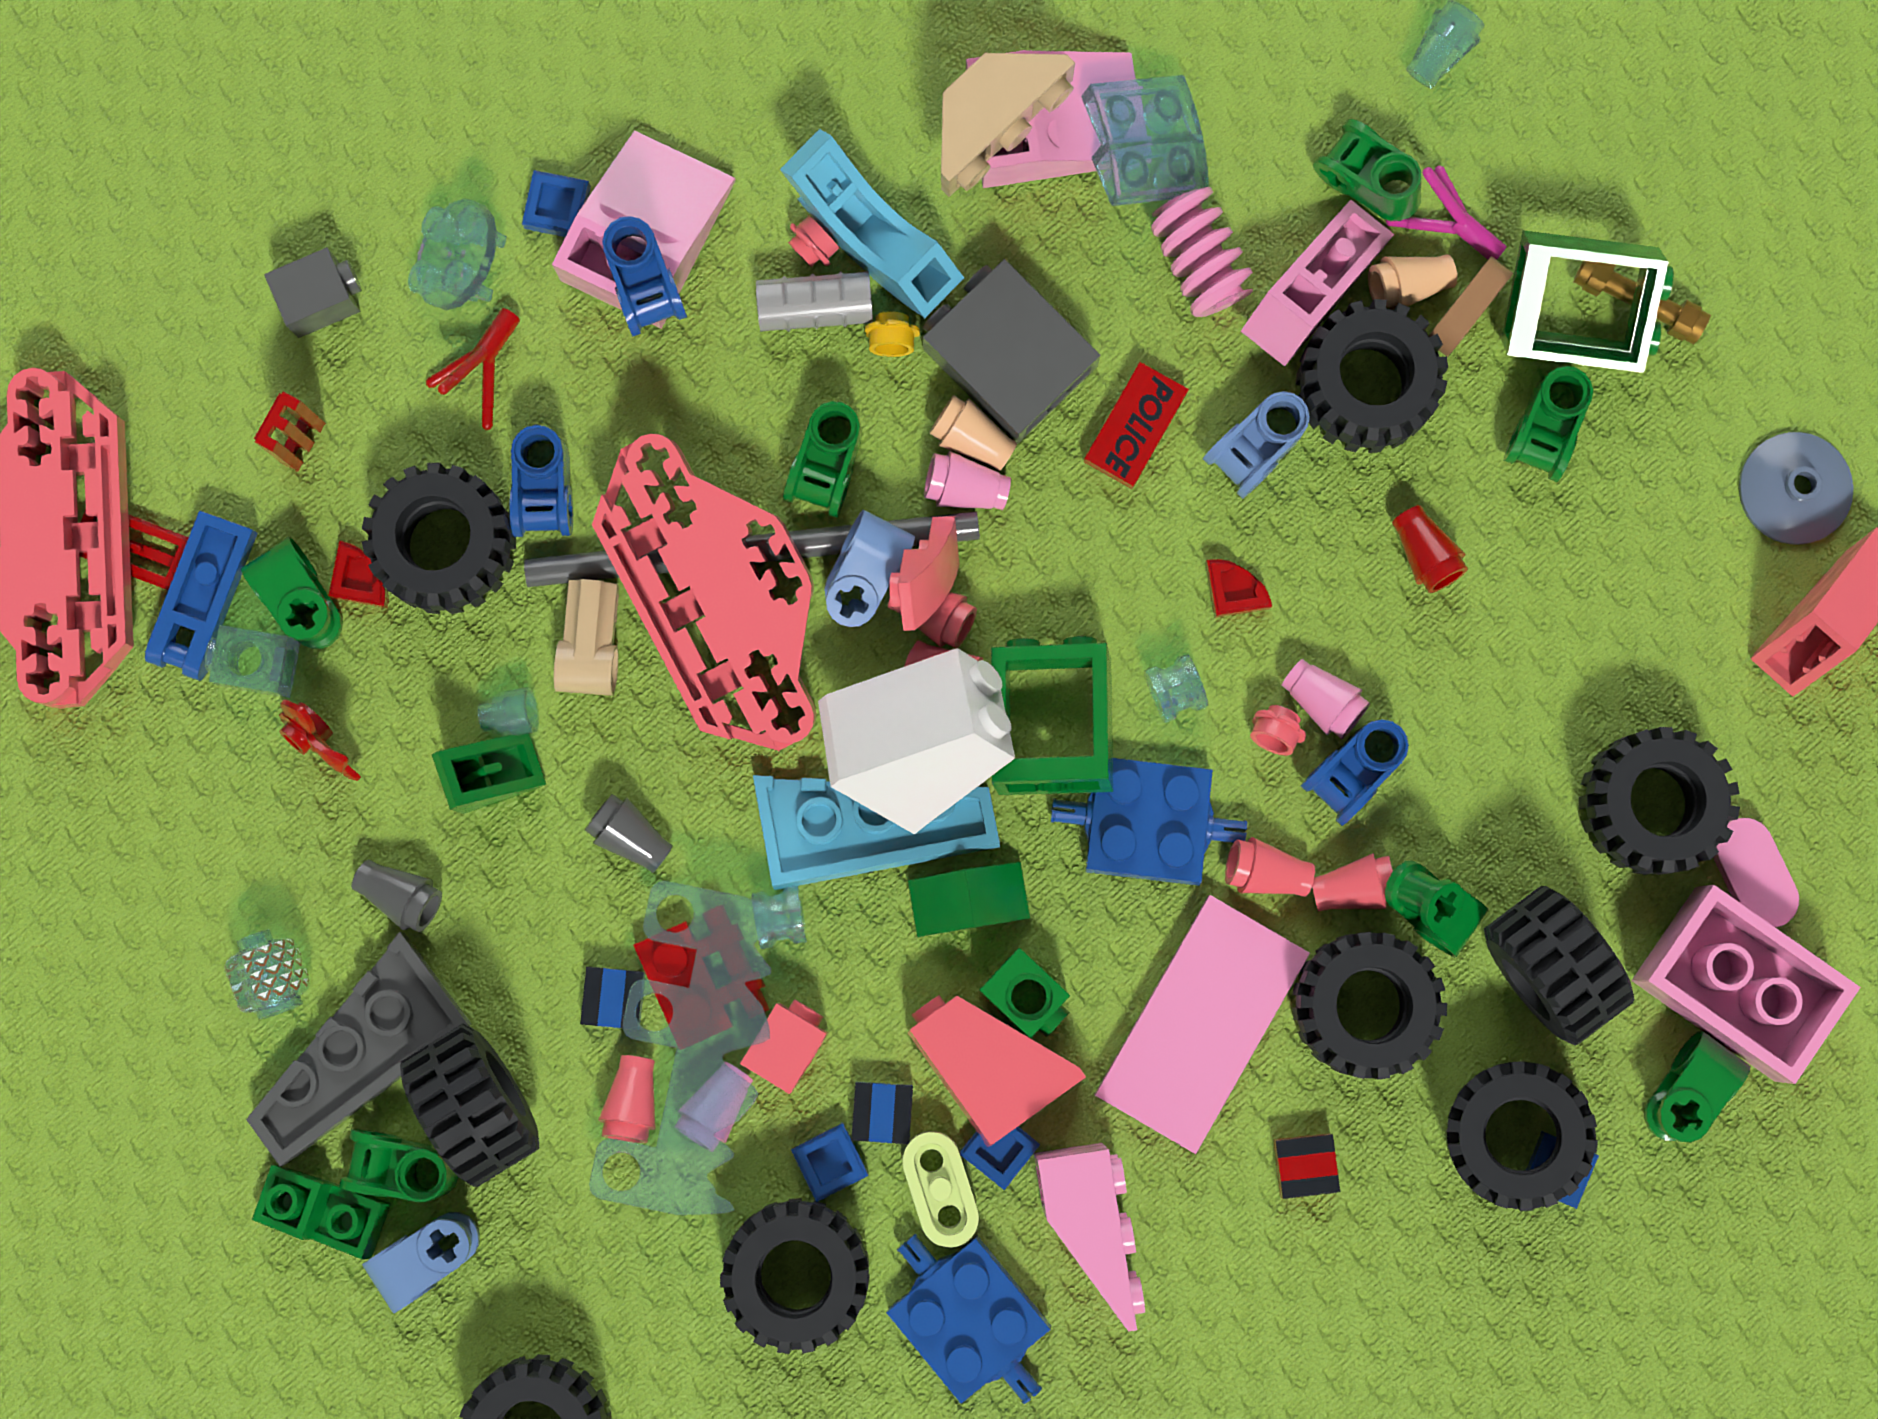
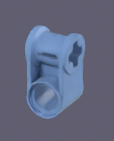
M1283 391L1270 395L1245 420L1230 429L1208 451L1203 460L1208 465L1215 463L1238 486L1237 494L1244 499L1277 467L1278 462L1298 443L1309 423L1310 416L1307 405L1294 393ZM1279 408L1289 411L1296 421L1295 431L1285 435L1276 434L1267 425V413Z
M865 510L860 512L844 541L840 555L825 583L826 605L832 619L840 625L855 627L861 626L872 618L890 585L891 573L900 572L904 549H912L915 540L914 535ZM854 585L859 586L862 601L852 599L848 605H843L839 591L850 592Z
M448 1212L409 1237L405 1235L363 1263L362 1266L394 1314L435 1287L439 1280L459 1268L474 1255L480 1243V1232L476 1223L468 1215L461 1212ZM454 1232L460 1242L454 1248L443 1251L438 1241L444 1235L447 1236Z

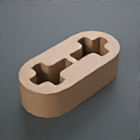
M1492 256L1429 335L1431 337L1438 333L1443 343L1438 351L1447 356V358L1514 274Z

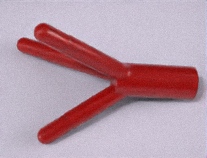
M501 308L473 350L445 366L426 380L427 387L434 388L438 386V392L445 395L482 362V428L485 430H490L493 427L495 358L520 323L519 317L510 310Z

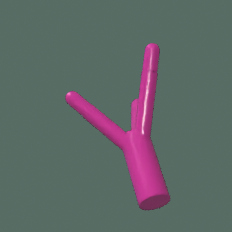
M1436 166L1434 170L1431 167H1426L1422 174L1454 218V222L1410 217L1402 221L1386 220V224L1392 227L1457 234L1487 260L1491 256L1497 260L1507 247L1468 214L1443 166Z

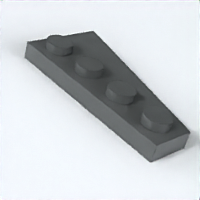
M404 932L397 934L388 945V950L370 971L366 972L352 989L353 992L333 1017H329L316 1033V1038L298 1060L293 1061L246 1119L279 1166L288 1164L401 1078L400 1064L403 1059L463 1023L468 1026L472 1025Z

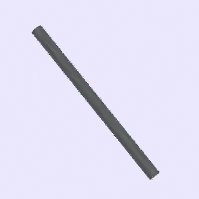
M977 511L887 521L915 536L912 547L919 546L920 540L929 539L932 517L955 516L957 542L980 540ZM852 525L788 532L802 558L840 554ZM775 533L751 535L746 538L749 548L759 546L764 551L768 559L767 562L793 559L787 546L782 554L775 556L768 541ZM658 549L646 554L649 556L658 574L669 573ZM606 551L524 560L527 587L569 583V580L619 578Z

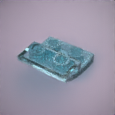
M1184 75L1094 83L1088 86L1081 98L1101 144L1091 158L1111 206L1168 200L1195 189L1209 187L1203 134L1197 110Z

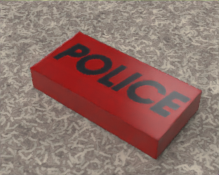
M1139 362L1084 458V463L1133 490L1189 389Z

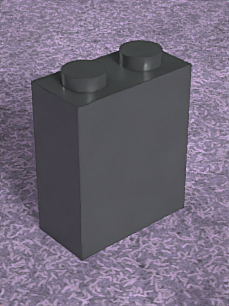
M1004 259L993 270L988 265L982 267L967 282L964 290L968 294L953 309L948 304H945L927 320L923 326L928 332L923 336V350L1018 445L1098 367L1101 355Z

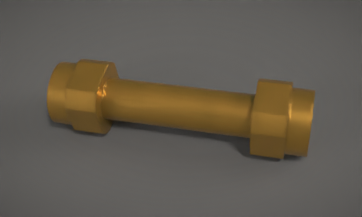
M1583 261L1573 280L1574 283L1581 286L1582 290L1596 297L1604 291L1632 306L1636 288L1635 281L1613 271L1616 264ZM1668 299L1667 301L1660 300L1656 319L1669 325L1667 334L1681 341L1686 340L1694 345L1704 332L1711 314L1703 311L1702 307L1689 300L1679 305Z

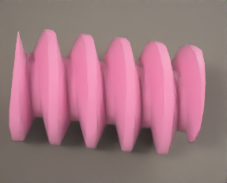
M1211 187L1199 188L1181 194L1152 213V217H1157L1151 225L1153 235L1156 237H1167L1161 245L1163 255L1166 257H1177L1171 265L1172 274L1176 277H1188L1181 285L1180 291L1185 297L1199 296L1190 307V311L1195 317H1206L1241 301L1253 292V289L1243 290L1241 284L1253 273L1251 268L1233 270L1231 264L1243 253L1241 248L1223 250L1221 246L1233 233L1231 227L1213 230L1211 225L1223 213L1221 207L1203 209L1201 205L1213 193Z

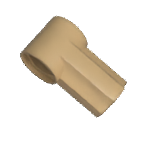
M587 579L569 580L563 641L560 640L558 642L555 654V691L614 695L618 675V646L614 645L619 600L618 584Z

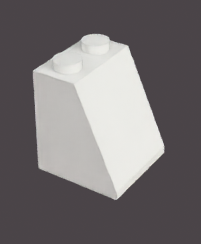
M956 648L826 694L818 701L831 787L907 831L916 834L1015 759L1010 736L1011 723L1005 712L1001 693L1003 685L998 672L988 662L983 660L977 661Z

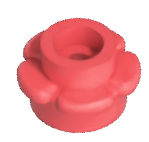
M810 215L798 226L791 223L790 229L796 235L788 242L789 245L810 267L819 260L825 266H829L831 263L828 259L839 249L834 240Z
M1272 705L1268 710L1257 711L1252 719L1254 728L1250 734L1251 739L1261 748L1274 754L1291 755L1296 744L1303 743L1306 739L1305 731L1300 729V717L1288 708Z

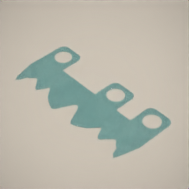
M660 881L652 887L643 923V930L646 936L654 941L697 949L689 988L647 979L636 981L630 988L623 1019L625 1034L631 1039L677 1049L657 1146L651 1147L612 1138L600 1142L596 1149L589 1182L590 1191L596 1198L674 1215L719 1214L735 1210L730 1201L715 1194L716 1190L707 1178V1174L710 1171L733 1159L734 1155L727 1145L714 1137V1134L739 1121L754 1104L759 1093L754 1086L730 1069L724 1063L722 1057L730 1051L760 1044L770 1039V1027L763 1007L745 986V982L760 979L771 974V968L755 948V942L765 937L769 930L786 929L793 924L790 919L744 896L669 881ZM670 895L685 897L689 900L694 910V917L690 926L684 931L677 933L664 930L658 923L656 916L659 903ZM651 993L664 995L673 1006V1018L670 1024L660 1031L646 1030L639 1024L636 1018V1007L639 1001ZM616 1153L630 1154L637 1160L640 1166L638 1182L634 1187L626 1191H617L610 1188L603 1178L604 1163L610 1156Z

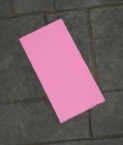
M1208 895L1094 1095L1196 1154L1310 953L1215 897Z

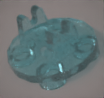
M464 198L450 203L446 208L432 207L422 222L421 229L424 238L417 254V262L409 273L408 285L410 290L421 295L426 303L446 311L461 307L468 300L477 302V299L491 302L493 290L482 285L490 270L495 257L496 247L504 248L507 236L496 230L494 216L485 205Z

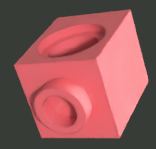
M795 999L789 1008L781 1003H776L740 1064L788 1094H791L829 1033L819 1027L824 1017Z

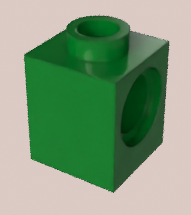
M1017 948L979 989L989 1001L1029 1038H1032L1038 1030L1047 1037L1070 1013L1062 1005L1070 995L1020 948ZM1023 980L1036 981L1043 988L1045 994L1042 1007L1032 1014L1019 1012L1012 1003V991Z

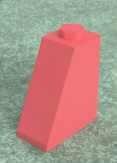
M1878 527L1843 553L1750 658L1792 697L1855 653L1877 625Z
M938 995L911 1015L917 1024L909 1029L908 1035L972 1126L980 1134L987 1147L993 1145L1086 1078L1080 1067L959 996L945 1003L941 996Z

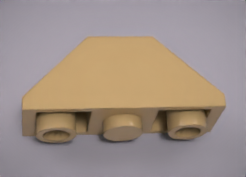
M984 53L943 92L941 190L948 197L961 186L966 191L974 187L989 171L991 166L987 161L1002 147L1008 152L1014 149L1029 134L1032 129L1029 122L1043 108L1048 112H1052L1068 98L1074 89L1070 83L1073 81L1075 62L1067 54Z

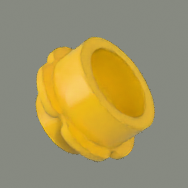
M900 312L879 313L875 316V321L867 324L864 329L866 337L869 338V351L875 355L885 357H901L913 353L914 338L920 335L919 327L914 324L909 325V316Z

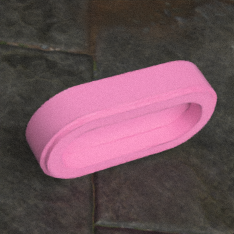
M1738 818L1737 820L1729 821L1727 827L1734 832L1728 842L1720 843L1716 846L1719 853L1713 858L1732 898L1774 927H1780L1788 923L1797 912L1799 894L1770 832L1762 823L1751 818Z

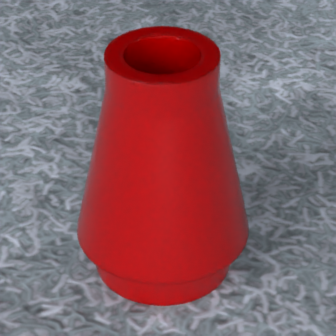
M1421 505L1404 511L1392 521V525L1399 535L1417 585L1423 584L1428 593H1434L1449 586L1467 572L1468 568L1462 560L1465 557V552L1426 514Z

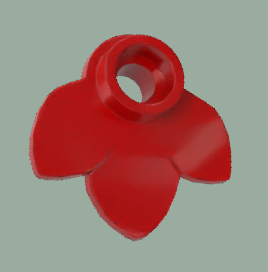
M284 699L280 703L283 711L279 714V718L284 723V726L279 732L295 750L303 755L312 750L331 768L343 774L346 778L356 781L361 778L348 765V757L333 751L326 743L333 735V732L318 714L302 702L296 704Z

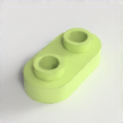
M926 1131L920 1133L907 1144L902 1163L925 1235L939 1246H960L974 1235L979 1221L977 1205L960 1152L955 1142L941 1132ZM934 1149L941 1153L943 1163L939 1169L928 1171L923 1168L920 1158L926 1150ZM947 1205L957 1207L961 1213L960 1221L951 1227L943 1225L938 1219L940 1209Z

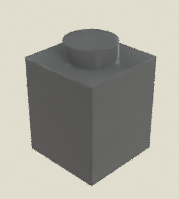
M324 248L264 274L285 325L298 338L361 312L354 294L361 292L362 289L348 260L339 262L328 248Z

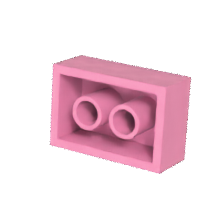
M1715 885L1694 888L1631 980L1774 1082L1796 1084L1861 988Z

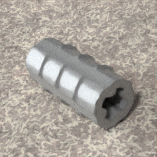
M840 271L838 274L815 276L812 273L807 277L787 278L783 276L781 279L756 280L760 332L787 330L789 332L791 329L813 327L817 330L819 327L839 325L846 327L852 324L873 322L869 272L843 274Z

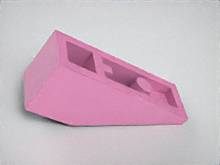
M1350 200L1267 292L1241 332L1283 366H1286L1394 236V233Z

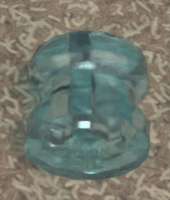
M1188 654L1176 658L1174 665L1168 668L1161 669L1155 666L1144 671L1150 694L1164 723L1175 720L1179 712L1191 708L1198 711L1208 707V700L1201 678Z
M798 886L786 887L782 894L769 896L764 891L752 893V905L760 949L772 948L777 941L786 939L791 940L795 944L807 942Z

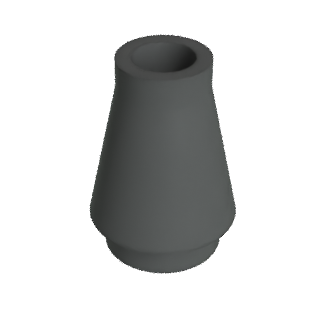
M611 794L585 828V831L595 838L592 844L637 863L651 873L656 871L673 847L672 844L657 832L627 797L622 801L614 794Z
M370 859L364 861L358 868L351 885L352 890L363 895L402 930L409 928L418 932L424 930L435 917L442 900V892L433 887L432 879L382 866Z

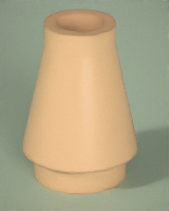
M1448 254L1437 257H1383L1380 264L1372 265L1368 272V285L1372 300H1387L1386 308L1394 310L1398 303L1408 307L1442 290L1454 288L1457 284L1456 266L1454 260Z
M955 395L948 401L930 430V434L940 440L938 446L988 464L998 471L1004 467L1017 446V442L1009 438L972 400L968 398L964 402Z

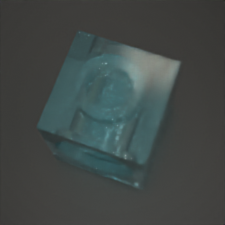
M219 625L217 638L210 639L205 653V670L210 672L209 682L225 688L290 698L300 643L284 635ZM256 646L261 654L260 665L254 673L243 676L238 668L239 657L247 648Z

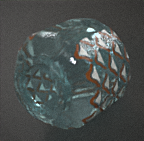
M264 930L236 941L240 952L228 958L224 970L240 1011L244 1013L256 1012L258 1020H263L303 1004L301 995L309 989L310 978L295 940L287 937L273 939L270 930Z

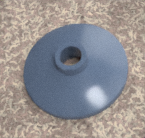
M1783 433L1761 443L1745 461L1739 479L1741 505L1750 522L1767 537L1786 544H1808L1831 534L1846 518L1853 499V479L1849 466L1843 456L1824 439L1808 433ZM1797 475L1805 476L1810 481L1811 489L1808 494H1801L1795 489L1794 479Z

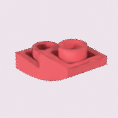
M955 516L932 517L929 539L920 540L919 549H904L900 573H891L890 603L892 608L901 607L903 631L916 630L926 622L946 599L954 584L960 564Z

